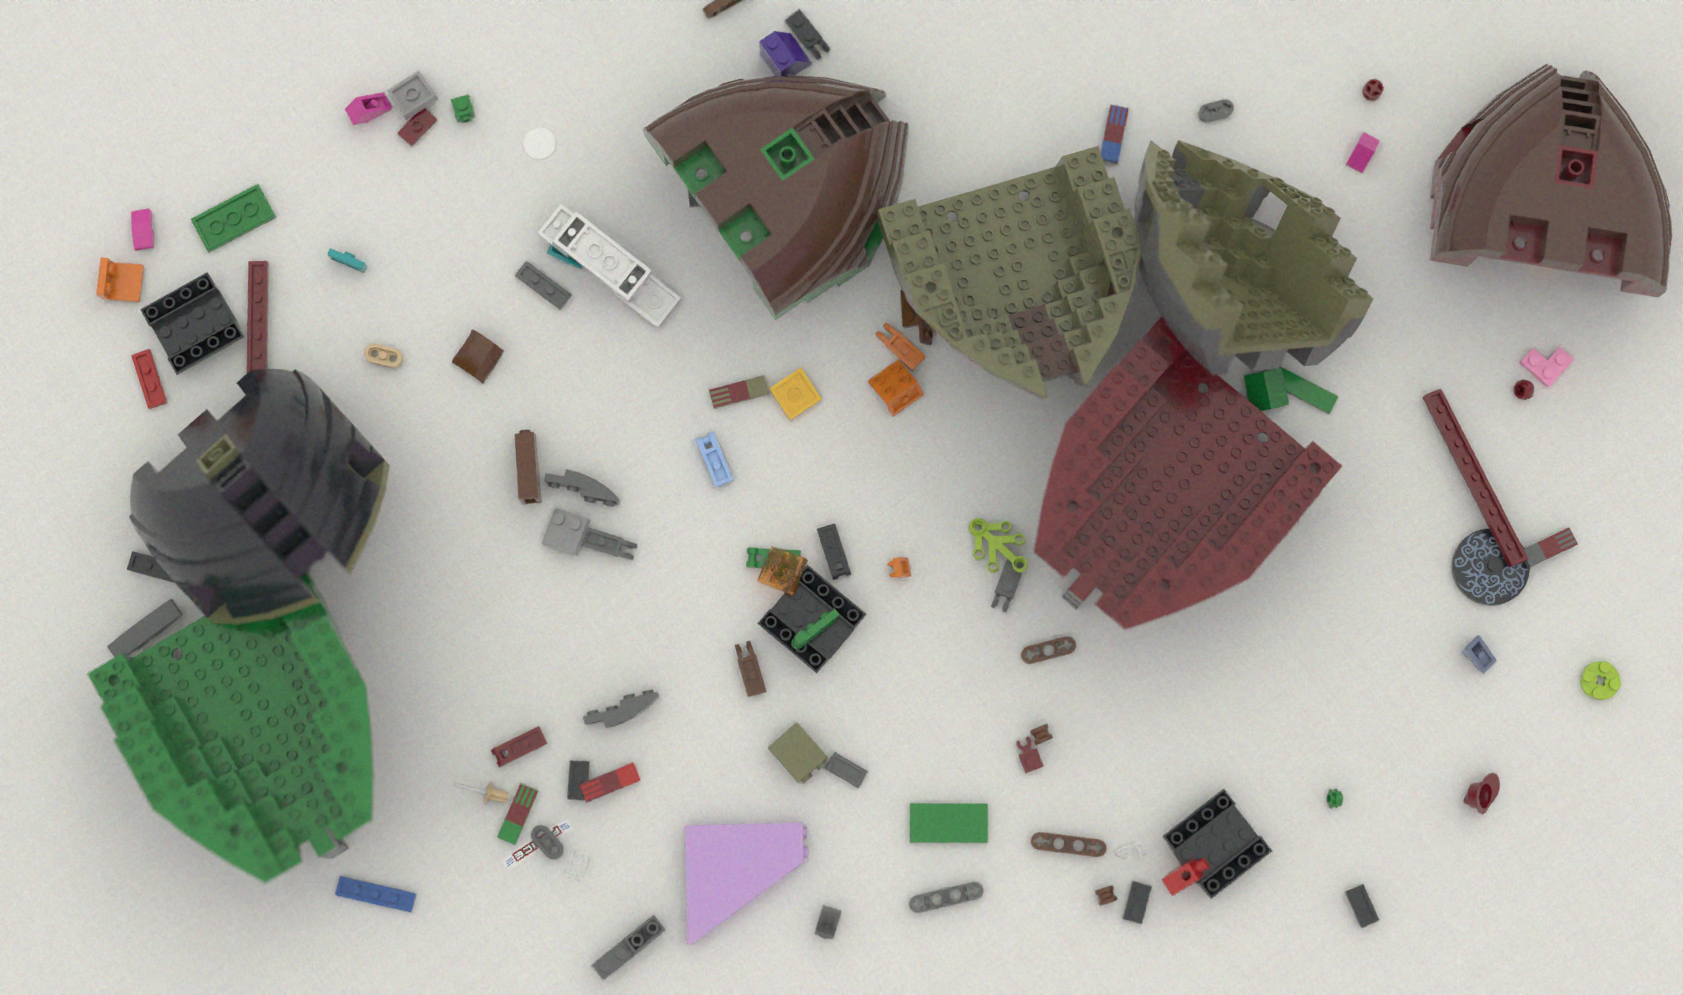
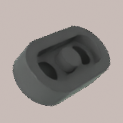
M538 825L533 828L531 838L545 856L553 860L560 858L563 855L564 847L551 830L544 825ZM540 831H543L545 833V837L543 839H540L538 837V833ZM552 846H556L558 848V851L555 854L551 852Z

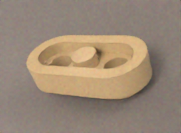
M370 344L364 352L366 359L373 364L397 368L403 362V356L399 350L380 344ZM374 351L378 352L377 357H372ZM392 356L397 357L395 362L390 361Z

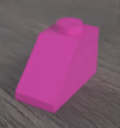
M382 92L356 97L345 108V111L352 124L357 125L367 123L390 111L392 106L385 93Z

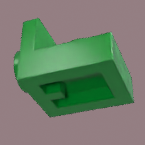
M469 94L451 99L457 122L466 123L476 117Z

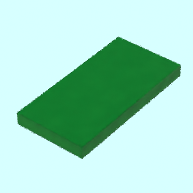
M256 184L191 218V221L207 251L210 253L273 220L276 216L259 184Z
M910 803V843H988V804Z

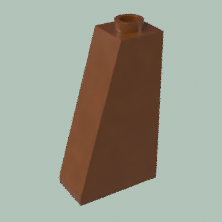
M520 430L518 434H515L518 497L523 505L542 503L536 435L531 430Z

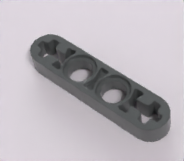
M970 882L915 895L910 899L909 907L913 912L921 913L979 899L983 895L984 890L980 883ZM972 885L980 888V891L977 892L978 896H974L971 893L967 894L968 899H964L965 895L962 887L966 886V891L971 890ZM954 889L961 892V898L958 901H954L950 897V893ZM934 894L941 895L942 903L940 905H934L931 902V897ZM928 895L930 908H926V904L921 905L919 910L912 906L916 898L919 901H924V896Z

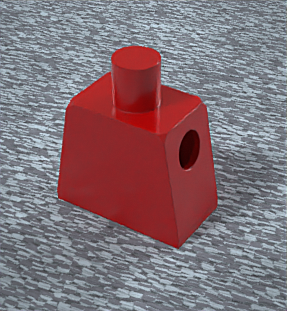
M1192 858L1170 871L1161 880L1170 894L1174 896L1198 881L1204 875L1203 871L1209 868V864L1205 858H1201L1198 861Z

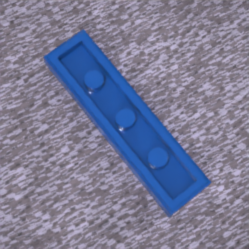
M343 876L339 877L335 893L336 896L410 913L413 911L417 894Z

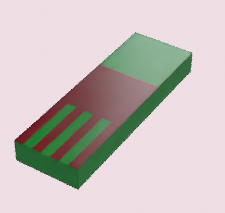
M520 783L497 838L516 845L537 797L538 790Z

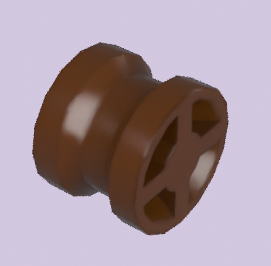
M1048 724L1030 731V734L1035 738V745L1053 739L1052 734L1048 731Z
M1113 885L1095 890V894L1099 897V906L1118 900L1117 896L1114 895Z

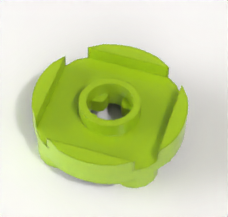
M1593 662L1582 671L1580 686L1583 692L1590 698L1598 700L1609 699L1621 687L1620 675L1617 669L1609 662ZM1598 675L1605 679L1603 686L1596 684Z

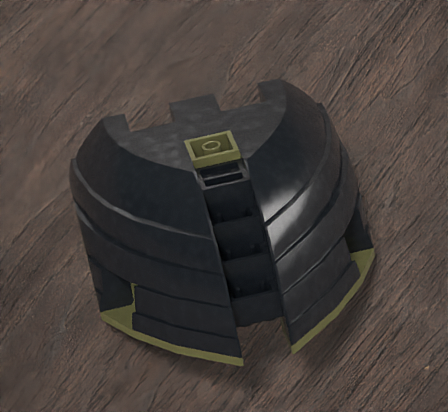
M282 369L250 370L237 382V385L245 393V396L218 420L206 409L184 428L178 436L186 448L161 471H158L147 461L133 474L130 492L132 514L129 516L132 525L155 560L212 623L241 624L271 619L318 603L319 601L310 588L299 577L305 575L317 561L322 560L327 552L350 574L374 528L385 495L389 463L315 381L296 369L294 371Z

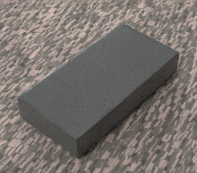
M834 752L825 767L829 772L859 788L868 773L867 770Z

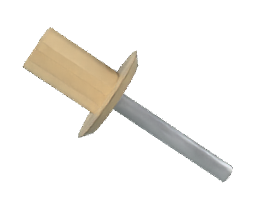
M492 781L488 783L486 790L454 783V787L484 794V805L487 804L488 799L506 804L508 799V792L493 789Z

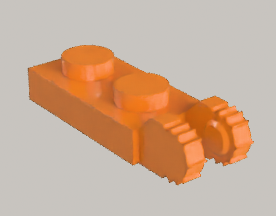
M885 323L883 325L884 329L893 336L888 340L879 331L875 335L901 362L913 371L925 359V356L899 331Z

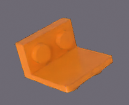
M101 257L96 295L103 300L140 302L144 266L142 264L112 262L109 258Z
M899 360L868 380L869 385L884 401L892 416H895L924 395L918 381Z

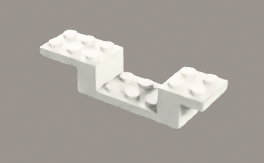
M562 204L558 206L537 233L567 258L571 256L613 289L612 293L657 328L681 299L680 296L651 274L652 270L577 211L573 213Z

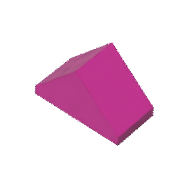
M1363 132L1345 165L1363 173L1375 153L1380 140Z

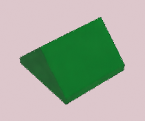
M1282 368L1244 375L1248 399L1260 411L1289 405Z

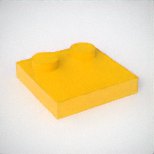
M801 367L769 388L789 420L822 399Z

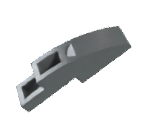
M568 469L565 471V476L545 473L544 481L548 484V487L559 489L560 486H563L572 492L581 490L580 495L582 498H585L584 501L596 503L597 500L602 501L603 505L614 507L615 504L620 505L619 498L609 488L585 474Z
M652 689L643 691V695L636 697L635 694L623 696L624 699L619 700L621 708H617L616 705L607 707L606 711L600 713L598 710L588 711L587 715L583 716L584 724L589 725L604 721L605 728H610L625 723L648 709L659 698V693L654 692Z
M654 915L651 916L594 962L591 967L604 981L666 929Z

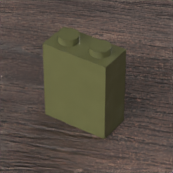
M797 722L768 747L769 751L798 783L801 781L803 783L807 782L813 776L811 774L816 768L820 770L827 764L825 761L828 758L827 755Z

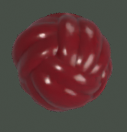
M1524 379L1517 381L1514 386L1515 396L1523 400L1532 398L1534 393L1533 383Z

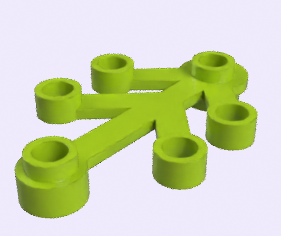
M975 518L970 522L969 532L975 536L973 556L976 560L980 561L985 557V552L982 549V537L988 541L989 562L987 563V569L990 573H996L999 569L996 549L1012 563L1015 572L1023 573L1027 570L1028 563L1026 558L1015 556L1003 545L1015 543L1017 546H1022L1025 543V536L1021 533L993 536L989 532L1000 530L1002 533L1007 534L1011 531L1010 522L986 523L981 518ZM1008 525L1009 528L1007 530L1002 529V526ZM981 526L982 529L980 531H976L975 527ZM1018 537L1023 538L1022 542H1017L1016 539ZM979 551L983 553L980 557L975 555ZM1018 563L1024 565L1022 568H1017ZM995 564L996 568L990 569L989 566Z

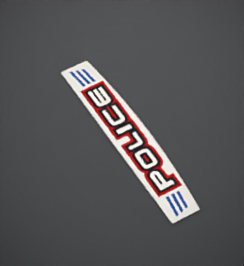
M568 819L549 829L559 838L573 829ZM541 832L540 834H538V837L540 839H543L545 837V833ZM530 839L504 858L502 862L507 870H509L540 849Z

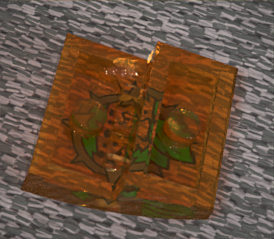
M772 546L757 582L793 595L808 560Z

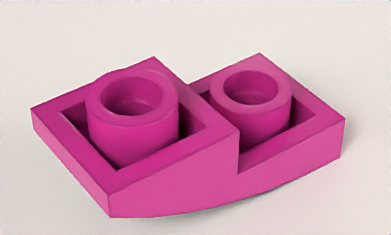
M150 208L131 211V228L135 251L154 248V231L152 229V212Z

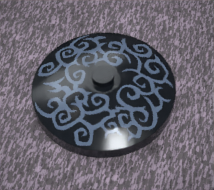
M1490 529L1478 530L1465 537L1457 546L1452 557V575L1458 589L1468 599L1478 604L1494 606L1514 599L1524 589L1529 578L1530 568H1527L1525 562L1509 568Z

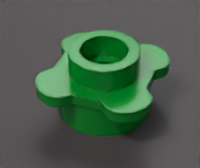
M1329 789L1326 801L1330 809L1333 807L1338 808L1343 803V794L1338 789Z

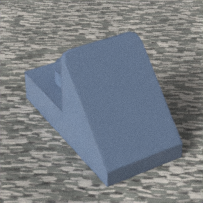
M1479 635L1461 652L1470 658L1478 671L1483 674L1497 661Z

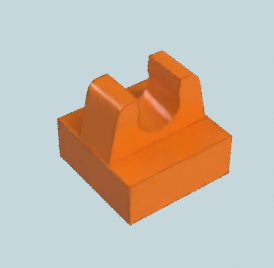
M893 558L892 561L887 563V566L894 567V572L890 573L889 577H911L908 558Z

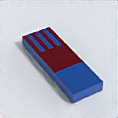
M1110 105L1101 148L1103 161L1118 164L1129 108Z

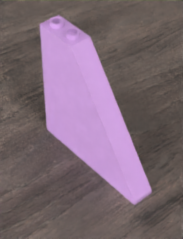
M803 823L685 826L687 944H693L804 863V858H808L807 846H803V839L807 838V827H803Z

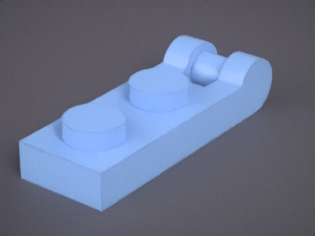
M708 433V436L704 438H696L695 440L715 488L732 482L733 478L714 433ZM712 443L713 447L706 450L704 445Z

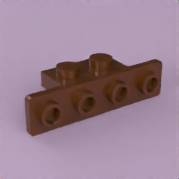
M900 290L902 327L919 326L920 343L928 346L932 345L933 331L931 326L915 312L907 302L904 291Z

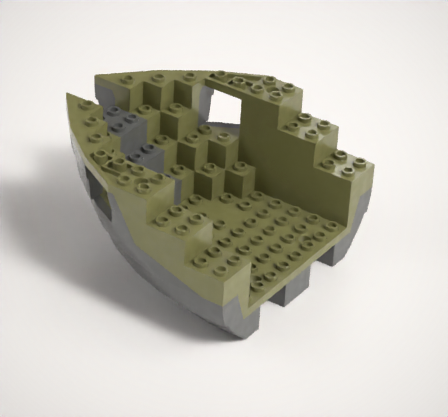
M1180 140L1177 141L1171 157L1168 151L1150 141L1143 159L1135 200L1136 214L1134 222L1139 234L1141 254L1139 270L1162 318L1181 344L1204 368L1213 375L1225 374L1234 356H1236L1252 371L1279 369L1286 352L1303 366L1318 365L1348 338L1352 337L1363 321L1374 298L1368 294L1367 290L1356 285L1355 281L1348 277L1357 257L1351 253L1350 249L1343 247L1336 238L1332 237L1341 217L1335 214L1334 209L1325 206L1321 199L1285 183L1281 178L1272 177L1228 157ZM1269 192L1287 204L1276 230L1252 219Z

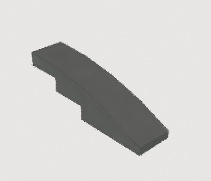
M170 599L129 628L107 647L114 657L121 653L130 655L134 650L140 649L150 639L157 637L183 614L173 599Z

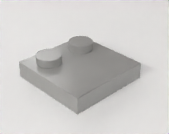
M419 70L387 90L406 119L438 100L436 94Z
M555 508L541 544L577 556L591 520Z

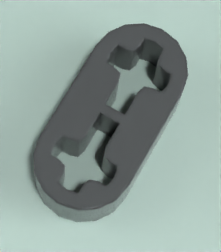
M1227 99L1207 103L1200 107L1198 117L1205 123L1230 117L1234 110V105ZM1223 105H1225V107H1229L1227 113H1225L1224 110H1218L1221 109ZM1205 109H1207L1208 112L1214 111L1209 115V117L1203 115Z

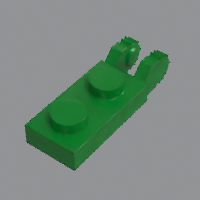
M835 609L830 613L828 611L824 612L816 624L814 622L810 623L804 629L805 631H799L795 635L791 643L796 650L801 649V647L832 625L840 614Z

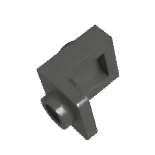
M823 905L815 934L824 939H833L842 911Z

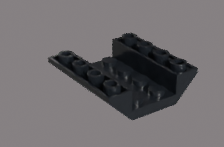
M208 272L140 309L148 325L154 330L169 357L167 359L176 375L244 338L239 323Z
M807 565L798 577L795 578V582L757 624L817 674L849 638L867 614ZM835 609L840 614L832 625L801 647V649L796 650L791 643L795 635L799 631H805L804 629L810 623L814 622L816 624L824 612L828 611L830 613Z
M1222 789L1162 836L1181 865L1192 858L1195 861L1201 858L1206 859L1209 868L1203 871L1204 875L1195 883L1210 899L1272 852V849L1261 835L1258 836L1235 807L1236 803L1225 789Z

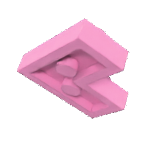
M1561 347L1557 348L1548 360L1532 348L1519 363L1548 388L1574 359Z

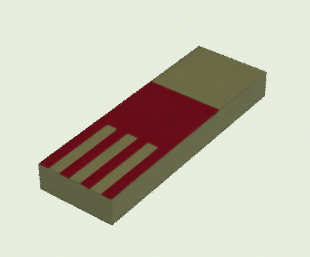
M764 375L709 390L714 409L769 395Z

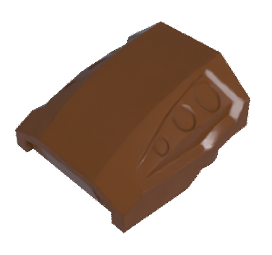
M472 329L467 340L453 358L452 363L475 377L481 383H484L494 370L504 350Z

